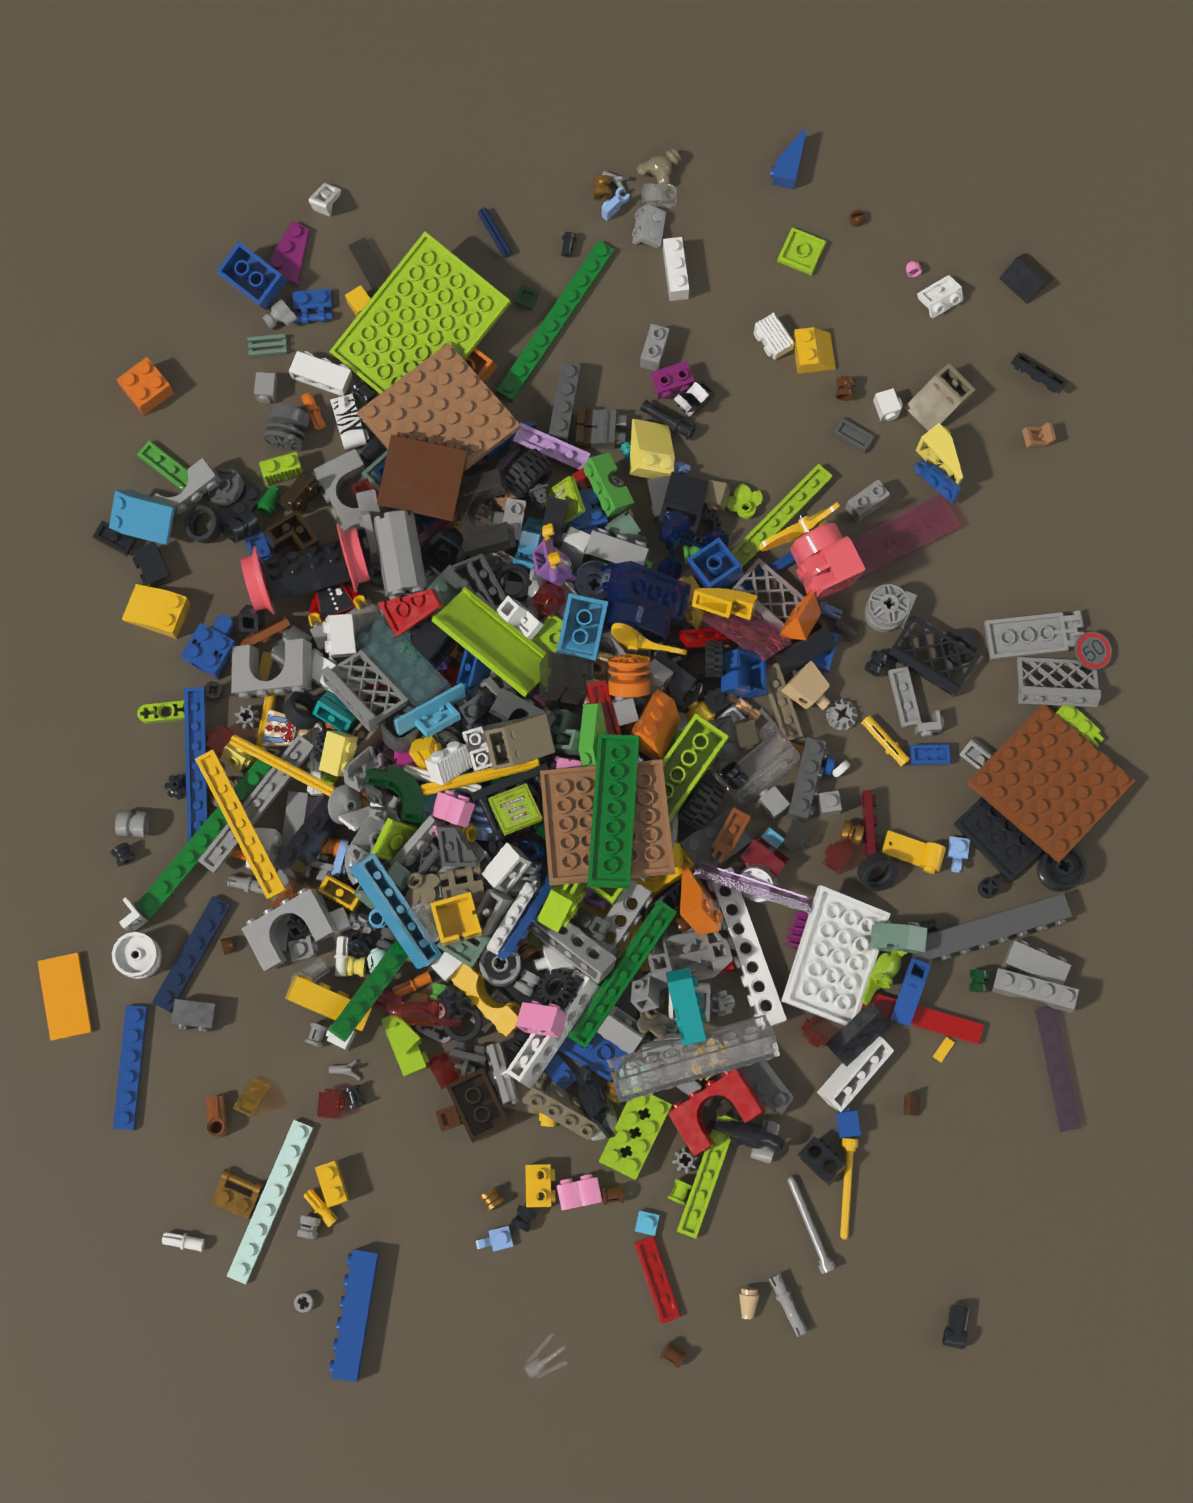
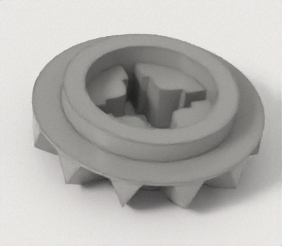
M844 699L834 700L826 710L827 722L837 730L850 729L856 723L858 717L856 707L851 701ZM846 708L845 715L847 718L842 717V719L837 721L839 716L837 711L841 712Z

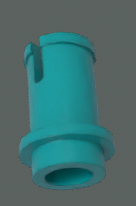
M631 441L623 443L620 452L624 454L628 468L630 466Z

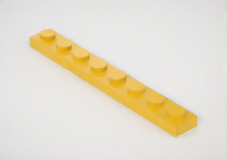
M212 749L196 758L195 760L267 900L287 891L215 751Z

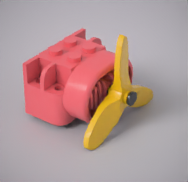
M838 501L809 517L808 513L797 517L799 523L787 527L759 545L761 551H767L795 540L790 551L798 565V569H796L797 575L800 580H803L806 593L808 594L811 590L815 594L817 602L852 586L866 570L851 539L848 536H842L836 523L822 521V519L840 507Z

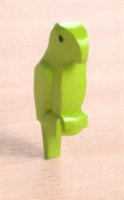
M890 951L880 955L869 976L868 984L861 1000L866 1006L869 1004L877 989L892 987L893 977L901 966V957L908 952Z

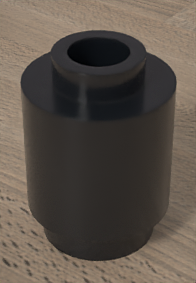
M373 437L361 448L363 452L361 456L366 462L369 463L371 461L373 463L387 451V448L377 437Z

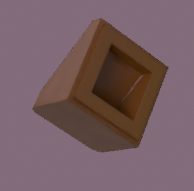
M912 1093L905 1094L903 1114L919 1116L920 1096Z

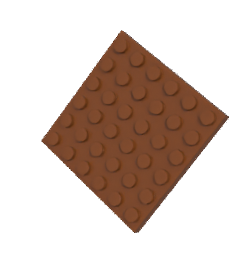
M1041 705L966 784L1060 863L1136 780L1048 706Z

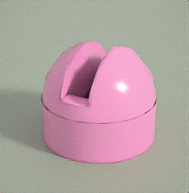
M910 261L907 263L906 272L908 277H916L922 273L919 262Z

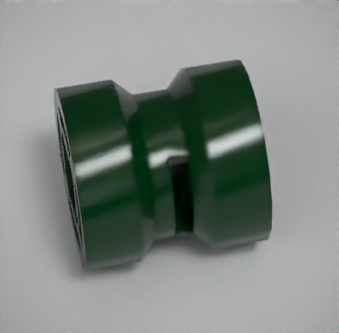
M970 970L972 981L969 984V991L989 992L990 986L987 980L990 978V971Z

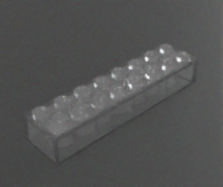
M760 1015L705 1031L706 1041L682 1046L681 1039L607 1060L619 1102L631 1101L640 1096L651 1095L657 1091L671 1089L681 1084H689L698 1079L709 1078L715 1074L730 1072L739 1067L750 1066L756 1062L771 1060L774 1057L780 1056L775 1033L766 1015Z

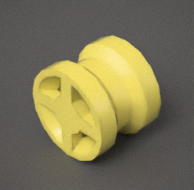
M349 956L347 975L353 976L358 974L360 977H365L366 957L359 959Z

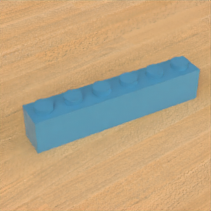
M374 853L363 857L349 867L417 969L428 966L442 955Z

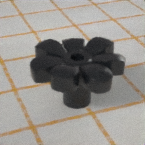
M178 774L177 778L173 775L169 776L170 783H165L164 788L169 790L167 795L169 797L175 795L177 800L182 799V793L186 795V780H184V776L182 774Z

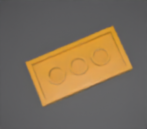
M79 953L38 961L50 1041L92 1033Z

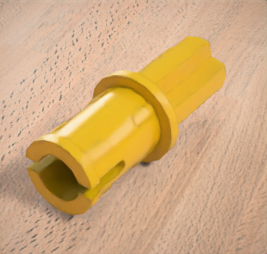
M309 1189L304 1194V1198L315 1209L314 1214L317 1213L327 1227H330L339 1219L330 1208H327L326 1202L324 1203L313 1189Z

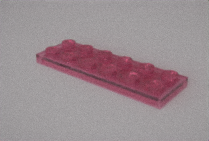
M941 493L851 540L866 569L858 578V581L960 528L961 525Z

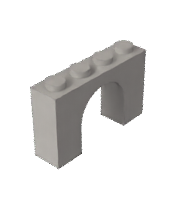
M353 449L315 468L314 472L319 483L318 487L322 486L324 490L322 495L326 503L330 502L333 507L331 512L335 520L339 519L342 525L340 526L344 530L356 527L358 535L361 536L365 533L364 530H360L358 519L361 518L359 508L347 507L338 499L340 487L347 480L361 474L365 470L356 449ZM379 505L381 518H384V513L389 512L386 506Z
M303 638L285 640L284 667L281 673L270 681H263L259 674V649L251 645L232 647L231 693L238 695L240 699H250L251 696L255 695L257 697H268L269 694L273 693L275 695H286V692L291 691L304 693V690L312 689L311 642Z
M306 887L300 890L295 898L289 897L280 902L281 906L276 909L274 907L267 909L263 912L264 916L248 920L246 922L247 925L241 928L263 971H271L287 961L276 939V927L284 916L291 913L300 916L306 922L315 941H323L338 932L317 889Z

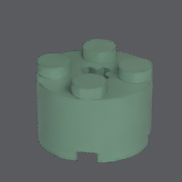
M627 511L610 521L605 527L609 531L610 536L616 537L619 534L628 537L627 541L634 544L636 540L648 543L646 537L641 535L640 528Z

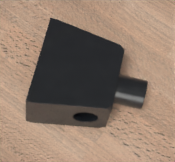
M429 621L425 622L421 628L415 626L410 631V635L414 637L411 640V645L435 669L440 666L458 643L440 627Z

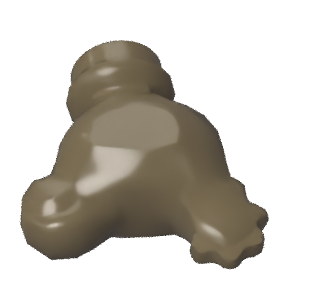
M671 148L669 151H666L665 156L654 155L648 161L639 163V166L636 168L637 173L642 176L650 173L657 178V183L660 187H667L670 184L672 165H678V162L681 161V156L675 149Z

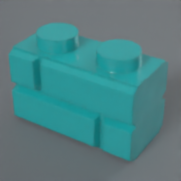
M329 690L318 700L312 713L338 731L349 733L358 722L354 714Z

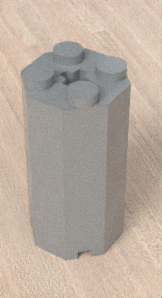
M402 510L384 513V518L380 519V516H376L373 520L386 597L392 600L425 591L427 585L414 513L410 512L408 515L407 511Z

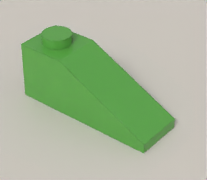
M587 703L583 705L578 747L582 767L596 766L598 734H607L601 703Z

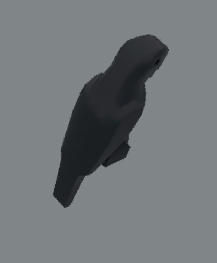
M587 1065L581 1066L575 1073V1079L579 1088L578 1098L592 1121L597 1124L607 1138H612L614 1133L606 1121V1113H609L613 1105L604 1098L599 1085L591 1080L592 1072Z
M710 1120L707 1126L710 1129L727 1132L730 1135L732 1146L743 1144L755 1149L767 1147L774 1153H781L784 1147L782 1137L768 1132L762 1125L740 1121Z

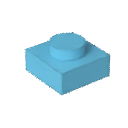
M639 1211L635 1231L655 1236L659 1215Z

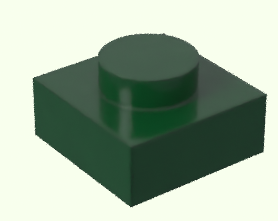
M521 285L514 301L515 305L533 310L539 296V291Z

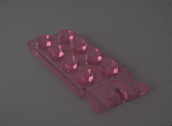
M691 606L690 613L749 652L753 650L760 655L763 661L791 644V640L788 637H781L776 633V629L752 615L750 620L733 614L726 618Z

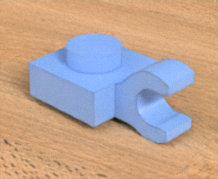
M622 187L616 190L615 196L611 200H606L602 205V217L606 221L620 210V206L628 202L630 194H626L624 197L620 196L623 192Z
M949 837L947 857L953 858L951 872L959 873L962 869V860L968 859L969 839Z
M509 1226L488 1231L490 1237L476 1241L477 1249L492 1245L493 1252L513 1247Z

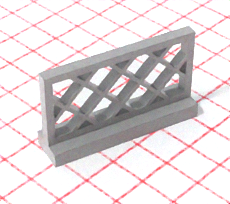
M758 558L731 590L754 595L767 593L768 603H761L757 597L755 611L752 616L778 639L783 641L786 638H781L778 635L789 618L786 615L785 606L795 605L796 607L799 603L798 600L801 601L804 596ZM757 565L764 570L765 576L755 577L754 569ZM756 580H765L766 590H757ZM769 580L779 582L780 589L770 590ZM744 581H752L753 590L747 591L741 584ZM790 592L793 594L794 602H785L784 593ZM771 593H780L781 603H772ZM772 606H782L783 616H776L773 613Z
M362 650L331 669L327 666L321 670L323 682L369 732L377 729V723L409 704L408 699ZM360 658L365 662L364 666H353L354 662ZM341 670H349L348 677L339 676L337 673ZM352 671H362V678L351 677ZM366 672H375L376 679L365 678ZM350 682L360 683V688L351 689L349 684ZM364 683L374 684V689L363 690ZM378 684L387 685L388 691H377ZM361 695H372L371 702L362 701ZM385 696L386 701L385 703L375 702V697ZM398 697L401 701L392 704L389 703V698ZM373 707L384 708V712L376 716L373 713Z
M1018 657V703L1097 707L1101 699L1097 670H1092L1089 675L1085 674L1081 670L1083 666L1078 660ZM1022 664H1030L1033 669L1027 672L1022 667ZM1043 665H1049L1053 668V670L1047 673L1041 667ZM1069 666L1073 671L1067 674L1061 667ZM1036 671L1044 676L1040 681L1032 676ZM1055 672L1064 677L1060 682L1052 677ZM1077 673L1084 679L1078 683L1071 676ZM1028 678L1035 685L1033 687L1024 686L1023 682ZM1048 679L1055 686L1053 688L1045 687L1042 683ZM1065 681H1069L1075 687L1065 688L1062 684ZM1087 681L1093 686V689H1085L1082 685Z

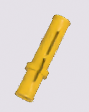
M871 715L861 722L885 748L886 754H890L901 767L910 760L899 747L900 744L897 741L894 742ZM873 727L884 737V739L873 729Z

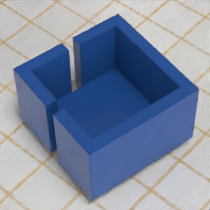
M740 649L722 653V671H724V674L721 677V692L732 695L738 694V696L749 699L767 694V656Z

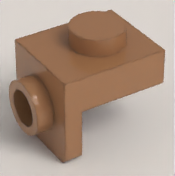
M1051 422L1040 427H1025L1022 429L1027 448L1046 447L1056 440Z

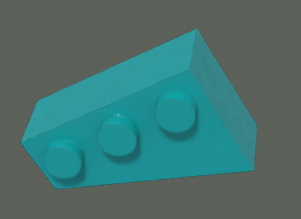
M690 967L666 972L667 984L677 1019V1027H679L682 1046L706 1041L703 1022H706L707 1018L705 1009H700V1004H703L701 993L696 992L695 987H698L696 974L692 975Z

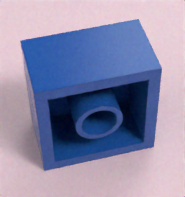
M717 538L687 559L690 570L704 588L725 589L744 576L742 565L720 538Z

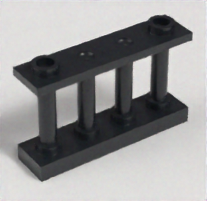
M546 763L470 793L471 802L473 804L478 803L479 806L481 805L492 830V833L488 834V842L494 840L496 843L506 838L502 829L499 828L488 798L532 781L538 783L542 792L540 771L549 770ZM541 812L542 820H544V813Z

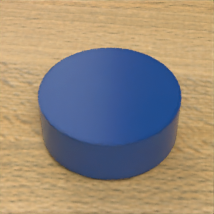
M827 755L826 760H822L820 767H824L823 775L829 776L832 773L835 765L834 757Z

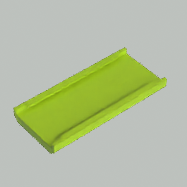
M466 587L437 615H434L431 620L524 697L551 672L557 663L555 659L528 639L512 624L506 622L495 610Z

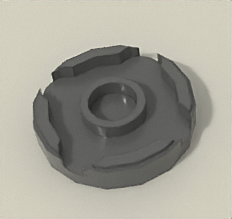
M224 468L217 473L221 479L218 486L211 491H207L210 499L220 506L230 505L240 497L244 486L243 478L237 471L231 468Z

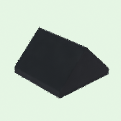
M1025 253L1015 258L1001 275L1000 280L1027 304L1053 280V277Z
M457 528L440 531L420 549L422 560L440 572H443L449 564L452 566L461 562L471 553L470 548Z

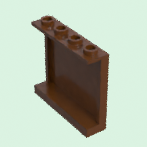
M398 432L397 436L391 434L377 505L456 522L458 514L455 513L467 457L471 452L465 451L466 447L454 445V448L446 447L447 443L436 440L435 444L428 443L427 438L419 436L414 440L409 438V434Z

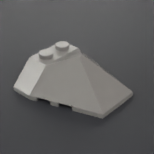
M673 919L648 956L652 977L666 983V972L689 967L692 975L696 974L697 981L714 978L733 960L729 943L725 938H722L719 931L701 936L693 928L687 931H678L674 928Z

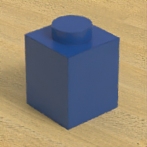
M848 1107L842 1112L835 1114L838 1139L861 1136L858 1111H852V1107Z

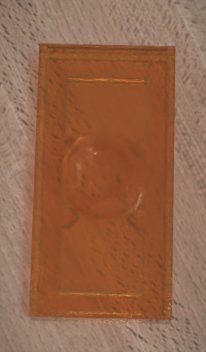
M292 878L285 886L287 891L279 894L270 907L276 909L281 906L280 902L289 897L293 899L298 896L297 892L306 887L311 889L312 887L301 878L299 880Z

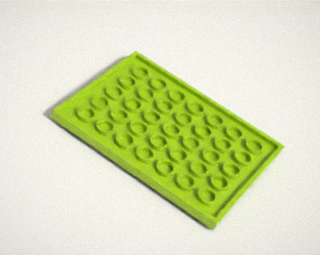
M424 232L329 352L381 394L447 343H450L465 361L512 302L427 232Z

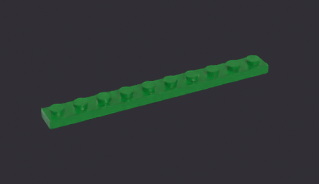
M599 240L597 241L497 388L496 393L511 402L515 400L614 254L613 248Z
M257 759L236 784L234 790L242 805L271 770L272 766ZM219 806L136 903L135 906L150 919L153 918L199 863L200 857L228 824Z

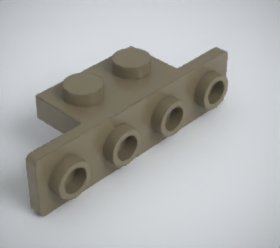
M550 1083L545 1092L536 1086H532L522 1098V1102L587 1140H590L599 1130L597 1124L591 1118L584 1115V1107L579 1098L566 1093L561 1087H556Z

